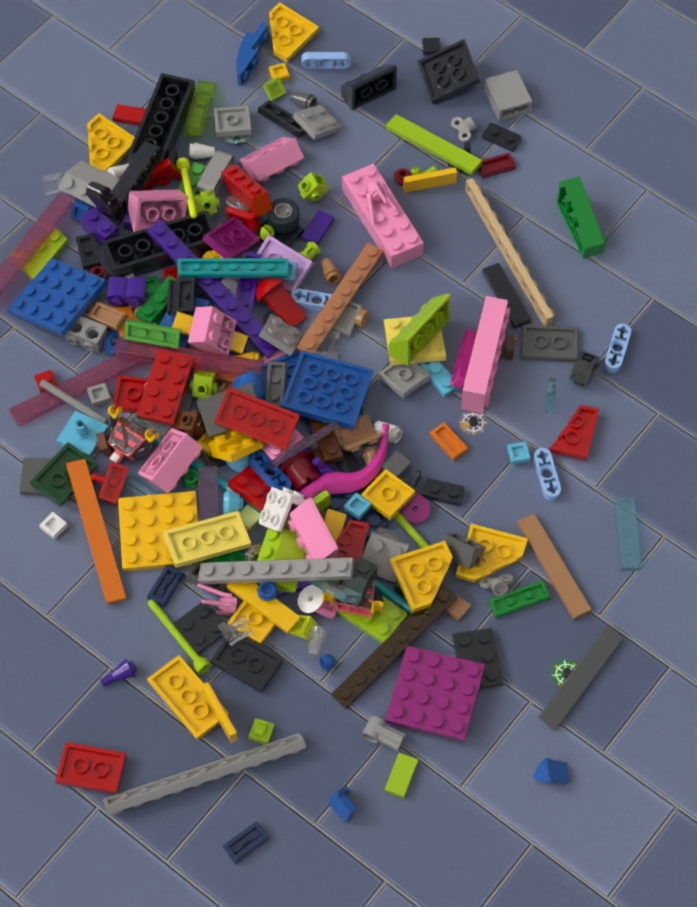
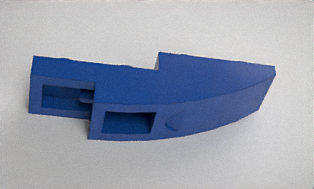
M262 22L254 34L247 32L240 45L236 65L237 80L240 86L245 80L249 79L253 68L255 69L258 66V53L264 42H267L270 37L269 26L266 23Z

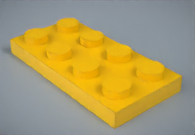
M180 655L147 678V682L197 741L220 724L203 695L201 685L204 683ZM224 708L226 714L229 717V712Z

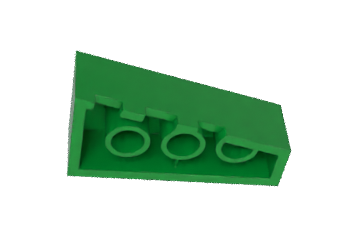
M580 176L560 181L556 203L582 259L602 254L606 240L604 235L601 234Z

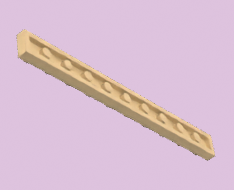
M473 178L466 180V193L544 326H552L553 310L548 308L545 296L540 294L536 281L530 277L528 267L523 265L519 252H516L513 248L511 238L506 236L504 226L499 224L497 215L494 210H491L487 197L482 195L480 185L476 184Z

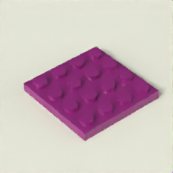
M407 646L385 722L465 742L485 671V664Z

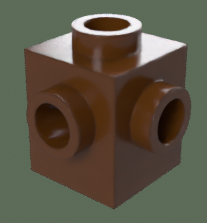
M191 410V412L179 411L173 427L178 431L188 434L192 439L202 438L203 432L206 429L201 413Z

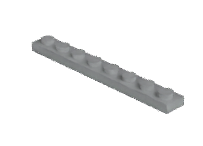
M353 558L201 563L198 581L200 584L353 580L355 561Z

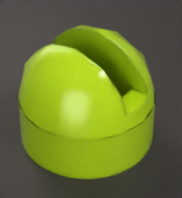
M264 225L260 230V237L263 240L268 235L274 238V228L270 225Z

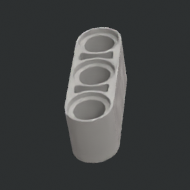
M217 150L198 181L197 192L211 190V193L215 192L216 196L224 182L221 171L232 166L235 157Z

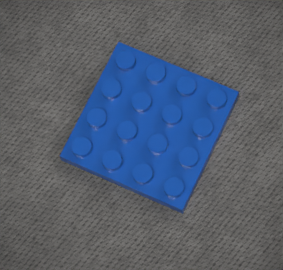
M51 258L11 303L7 311L15 317L64 337L108 283L104 278Z
M301 350L281 403V408L300 416L354 430L374 370Z

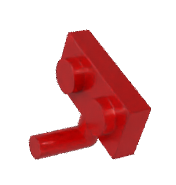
M110 462L105 476L97 473L91 474L92 483L95 481L102 483L97 499L116 505L129 468Z

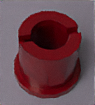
M308 451L294 455L280 467V470L291 481L298 493L315 479L321 477L313 461L311 462V455Z

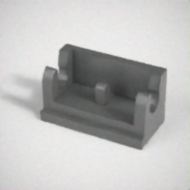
M457 532L446 533L443 536L442 541L446 542L453 557L452 561L469 569L473 568L474 562L476 565L480 564L486 546Z

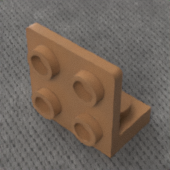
M368 414L358 417L354 430L340 426L333 428L340 449L347 452L361 449L362 444L370 445L379 441L378 438L383 436L382 432L374 431Z

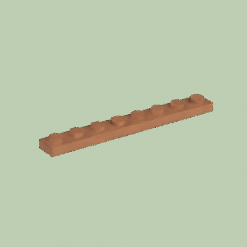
M370 243L366 244L296 346L295 351L300 354L301 350L314 354L317 353L383 255L384 250Z

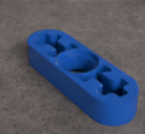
M255 451L251 454L250 466L270 488L274 487L279 490H283L284 486L287 489L291 488V481L266 453ZM266 471H272L275 475L269 476L266 474Z

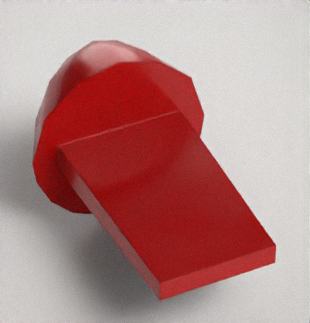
M262 279L256 286L255 295L258 303L265 301L283 322L293 327L307 318L283 286L286 282L285 279Z

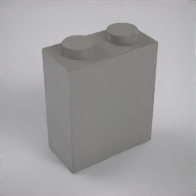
M517 70L485 79L484 92L498 121L531 112L532 99Z

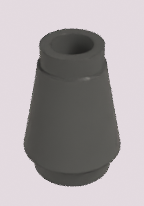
M299 92L291 94L290 101L303 109L317 105V98L313 94Z

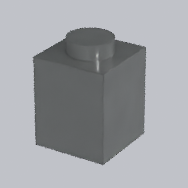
M396 451L381 466V473L387 469L402 480L411 471V461L405 454H400Z

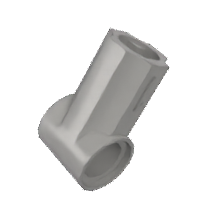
M376 716L370 717L361 734L369 742H379L397 752L406 737V734L387 726L385 721Z

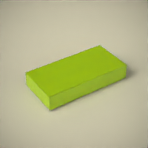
M398 753L384 792L404 799L418 759Z

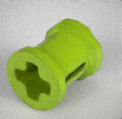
M308 242L307 247L303 252H299V254L311 261L316 255L321 253V250L314 242Z

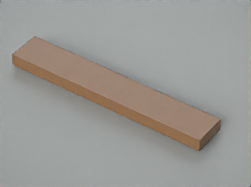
M532 514L517 521L520 531L525 538H528L527 542L572 619L575 620L590 613L592 609L536 515Z

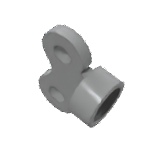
M469 116L463 120L461 117H455L451 121L452 128L459 131V140L463 143L470 141L472 137L471 131L477 128L472 118Z
M502 574L497 578H483L479 581L480 587L491 588L495 595L502 596L507 593V584L513 582V576L511 574Z

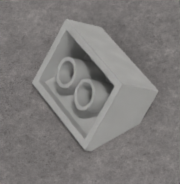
M80 161L65 173L58 189L97 208L86 195L88 184L95 181L113 190L119 179Z

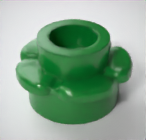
M193 469L188 470L182 476L184 486L192 488L198 486L201 481L200 474Z

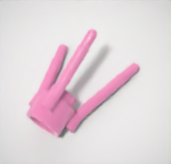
M375 181L368 185L367 190L369 193L366 194L369 203L372 226H375L372 199L376 201L382 199L385 204L388 202L394 211H398V209L387 195L385 189L382 188L380 182Z
M200 583L197 585L199 588L224 597H221L220 601L202 600L203 604L219 606L221 610L215 611L218 615L235 613L237 598L232 597L231 593H225Z

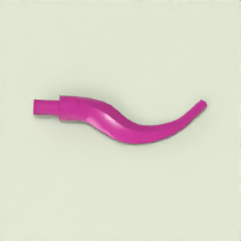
M382 424L381 432L383 436L380 439L378 452L365 468L353 473H327L315 479L299 492L305 495L303 499H313L324 490L329 494H343L358 491L368 485L378 474L385 460L390 425ZM292 503L289 512L291 513L299 505Z

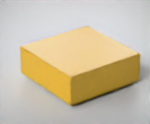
M285 63L268 67L272 79L279 77L281 82L290 80V74Z

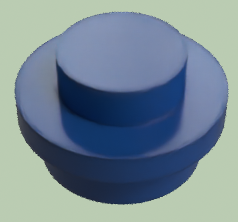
M263 582L257 590L259 598L263 601L275 599L278 593L276 585L271 582Z

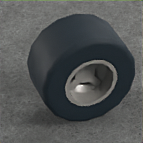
M288 198L275 199L271 202L273 210L267 212L268 224L274 228L275 232H292L299 225L300 211L298 205Z

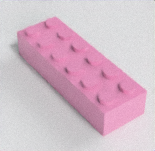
M374 164L342 176V190L377 247L384 250L383 257L391 269L423 255L424 242ZM378 181L398 211H394L388 202L385 204L382 199L378 201L372 199L375 226H372L366 194L369 193L367 190L368 185Z
M489 296L485 298L462 392L461 409L483 414L484 408L489 406L494 376L497 373L498 360H500L501 347L504 343L505 331L509 322L510 308H507L508 300Z

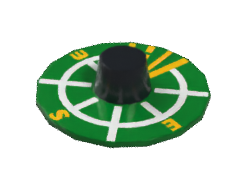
M563 660L555 664L552 669L553 681L558 686H561L577 664L570 660Z

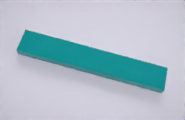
M289 258L177 259L178 278H289Z

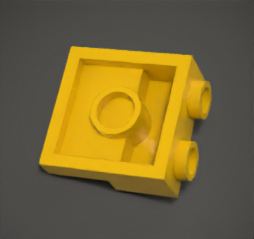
M232 430L226 435L216 436L208 443L212 457L229 462H234L263 448L262 442Z

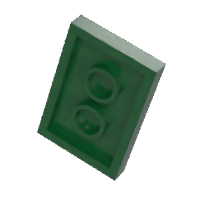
M67 442L30 481V485L61 507L74 493L66 463L85 459L90 475L98 468V464Z

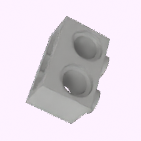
M81 316L66 333L65 338L72 345H79L87 351L99 353L104 346L103 341L108 334V328L106 325Z

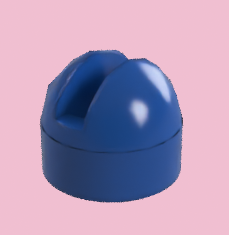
M325 654L319 657V662L324 672L334 668L336 660L333 655Z

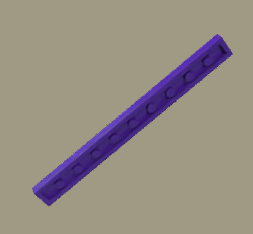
M161 219L147 229V234L176 264L177 259H198ZM196 278L197 286L223 313L236 320L235 326L244 335L248 336L252 344L267 359L279 350L259 337L264 326L218 278Z

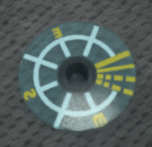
M250 135L224 137V141L235 145L250 139Z

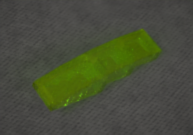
M198 82L187 116L184 134L202 135L209 118V110L216 90V83Z

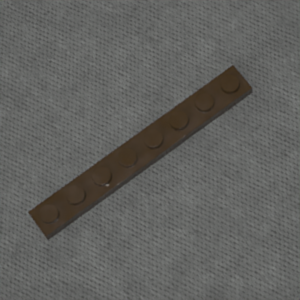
M443 583L431 607L413 612L331 693V696L347 709L405 652L407 646H411L458 599V596Z

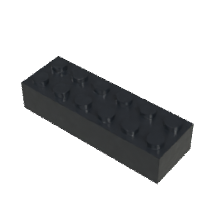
M161 73L128 152L129 164L144 142H149L163 148L164 154L161 161L168 158L170 149L175 147L195 97L194 80Z
M207 210L197 213L196 218H191L189 215L165 222L173 233L197 257L203 256L207 251L214 250L202 240L205 234L214 229ZM148 228L102 241L104 253L113 277H125L132 273L134 276L176 263L147 234Z

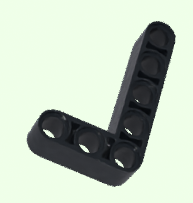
M144 142L113 190L92 181L86 188V195L103 215L121 221L128 212L129 191H141L163 157V148L149 142Z

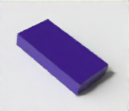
M318 210L301 235V240L314 242L318 245L333 223L334 216Z

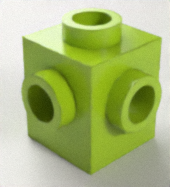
M310 172L297 185L301 197L312 202L320 200L329 190L324 176L314 172Z
M211 190L200 191V194L193 195L197 213L207 210L209 217L214 216L213 213H217V208H220L219 197H215V192L211 193Z
M197 370L194 374V379H191L190 390H193L192 397H197L199 400L216 394L218 390V383L215 382L216 373Z

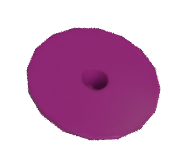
M414 495L401 509L402 514L411 523H421L429 516L430 504L423 496Z

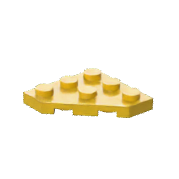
M280 2L269 12L273 53L285 62H288L319 32V26Z
M98 113L87 123L90 165L104 172L109 167H115L128 154L135 137Z
M471 524L467 538L486 546L479 565H476L474 562L473 568L469 569L459 564L455 578L475 583L523 559L528 538Z
M445 541L390 558L391 567L412 613L431 607L453 558Z

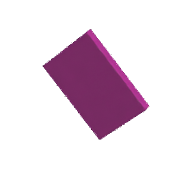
M235 216L208 232L202 238L205 243L223 258H238L243 252H247L259 244L261 240L260 237Z

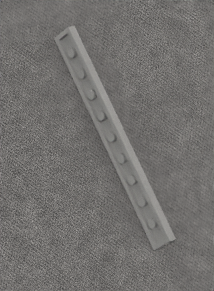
M300 733L104 798L103 802L107 815L118 814L130 807H139L144 802L156 801L165 795L177 794L189 787H198L210 780H219L225 775L239 773L242 769L260 766L263 762L269 760H278L287 754H296L306 748L304 739Z

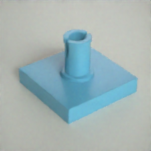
M75 411L57 438V444L64 447L69 442L91 458L97 449L96 442H98L96 434L102 431L106 434L108 432V425Z

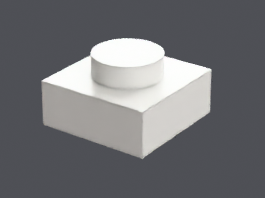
M54 512L39 525L40 529L54 540L68 527L67 523Z

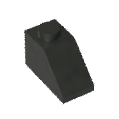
M582 351L576 358L570 380H573V383L579 386L588 385L600 357Z
M359 557L354 565L353 580L346 581L340 599L359 607L378 576L377 565Z

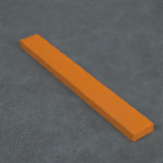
M81 459L66 463V468L106 605L125 601L126 595L86 460Z

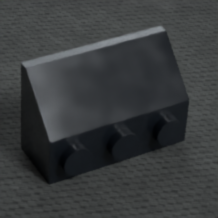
M385 64L341 85V97L350 109L359 108L396 90V65Z

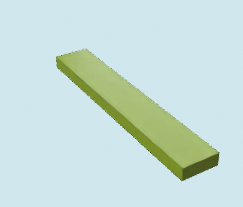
M397 114L386 124V130L470 175H473L482 165L481 159Z

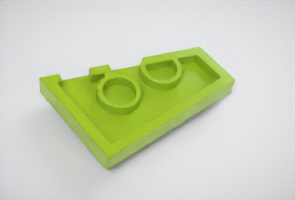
M54 228L14 255L13 260L32 280L51 258H56L67 245L68 240L57 228Z

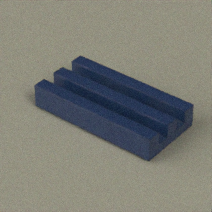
M166 565L147 595V600L152 599L165 608L183 579L184 573ZM169 571L172 572L157 597L154 596ZM177 575L176 579L174 580V582L172 583L171 587L169 588L168 592L162 600L161 598L163 597L164 593L173 581L174 577Z
M256 821L224 844L223 849L236 864L267 842L269 836ZM255 829L258 830V832H256L251 837L243 841L233 850L230 849L233 845L242 840ZM261 835L263 836V837H261L260 839H258L256 842H254L252 845H250L249 847H247L245 850H243L241 853H239L238 855L235 856L236 853H238V852H239L240 850H242L244 847H246L247 845H249V844H250L251 842H253L255 839H257V838L260 837Z

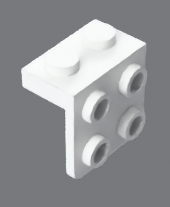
M272 487L267 495L265 506L260 513L259 524L281 532L292 503L300 506L306 501L303 499L305 495L283 487V490Z

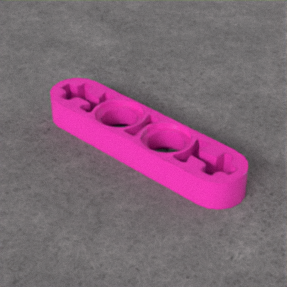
M468 328L462 337L450 385L457 389H460L465 383L477 331Z

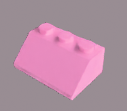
M282 137L239 159V163L249 176L261 183L270 179V175L274 173L275 175L285 171L284 168L299 164V160L303 159L304 156L296 138Z
M179 189L129 191L128 212L133 232L149 228L160 219L165 223L185 217L188 196Z
M171 428L137 474L161 491L169 493L177 486V481L180 477L186 474L192 461L198 458L203 447L188 434Z
M309 498L289 514L288 526L291 532L296 533L298 537L296 541L299 548H304L307 554L305 559L337 558L338 547L313 499Z

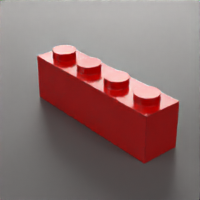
M237 164L221 171L226 190L254 215L259 217L273 210L268 191Z

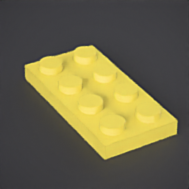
M239 511L163 531V536L175 568L251 547V541Z

